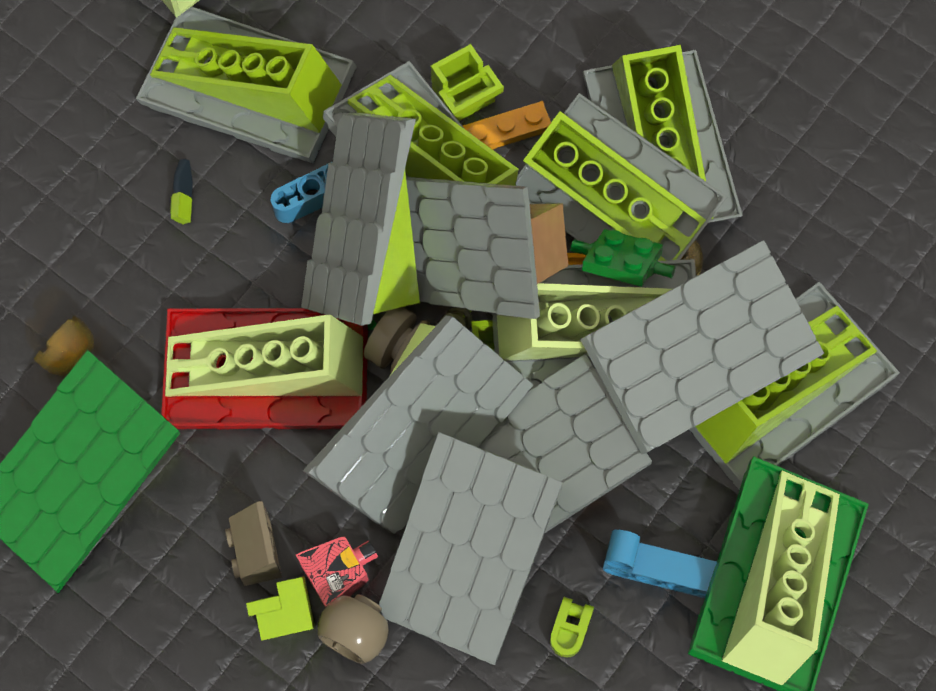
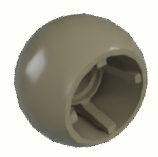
M357 594L355 598L343 595L330 602L322 611L318 621L317 632L319 639L332 650L354 662L365 664L378 656L384 648L388 639V621L380 614L382 608L371 599Z

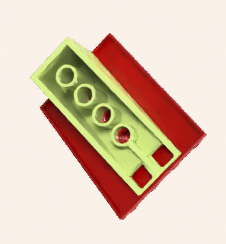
M305 308L167 309L161 415L177 429H342L367 401V359L364 357V350L368 342L367 324L361 326L335 318L332 315L321 314Z

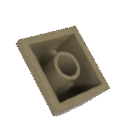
M263 501L256 502L229 517L230 528L225 529L229 548H235L236 558L231 559L235 578L240 577L244 586L281 578L282 574L271 521Z

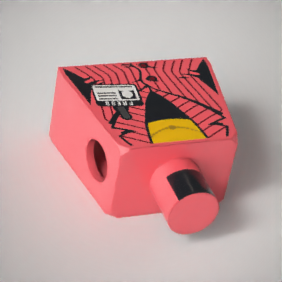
M340 537L296 554V557L326 608L337 597L343 595L350 597L367 583L368 576L363 565L374 560L378 555L369 540L352 549L347 539Z

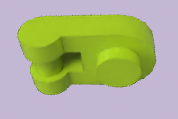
M563 597L551 633L550 644L555 654L568 658L576 655L581 649L594 606L588 604L581 606L572 603L573 599ZM568 615L580 619L578 626L566 622Z

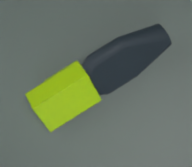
M180 159L173 182L175 194L171 196L170 205L171 219L183 225L191 222L193 180L190 161L187 159Z

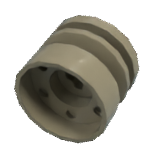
M406 307L388 310L368 339L364 350L365 359L381 369L386 368L392 363L390 372L392 373L420 323L431 325L430 322L424 320L415 327L417 316L414 312Z

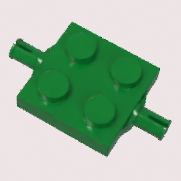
M604 229L597 241L591 244L576 239L571 244V252L586 255L583 260L582 271L640 287L643 286L647 278L654 274L672 279L676 268L674 265L658 262L662 255L663 244L652 242L647 238L626 235L617 230Z

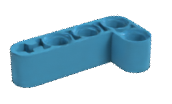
M328 164L273 191L271 204L278 221L282 223L294 222L323 207ZM308 190H318V192L314 195L306 194Z
M612 531L603 571L614 576L702 598L706 597L709 583L717 564L716 561L639 543L640 536L629 531Z

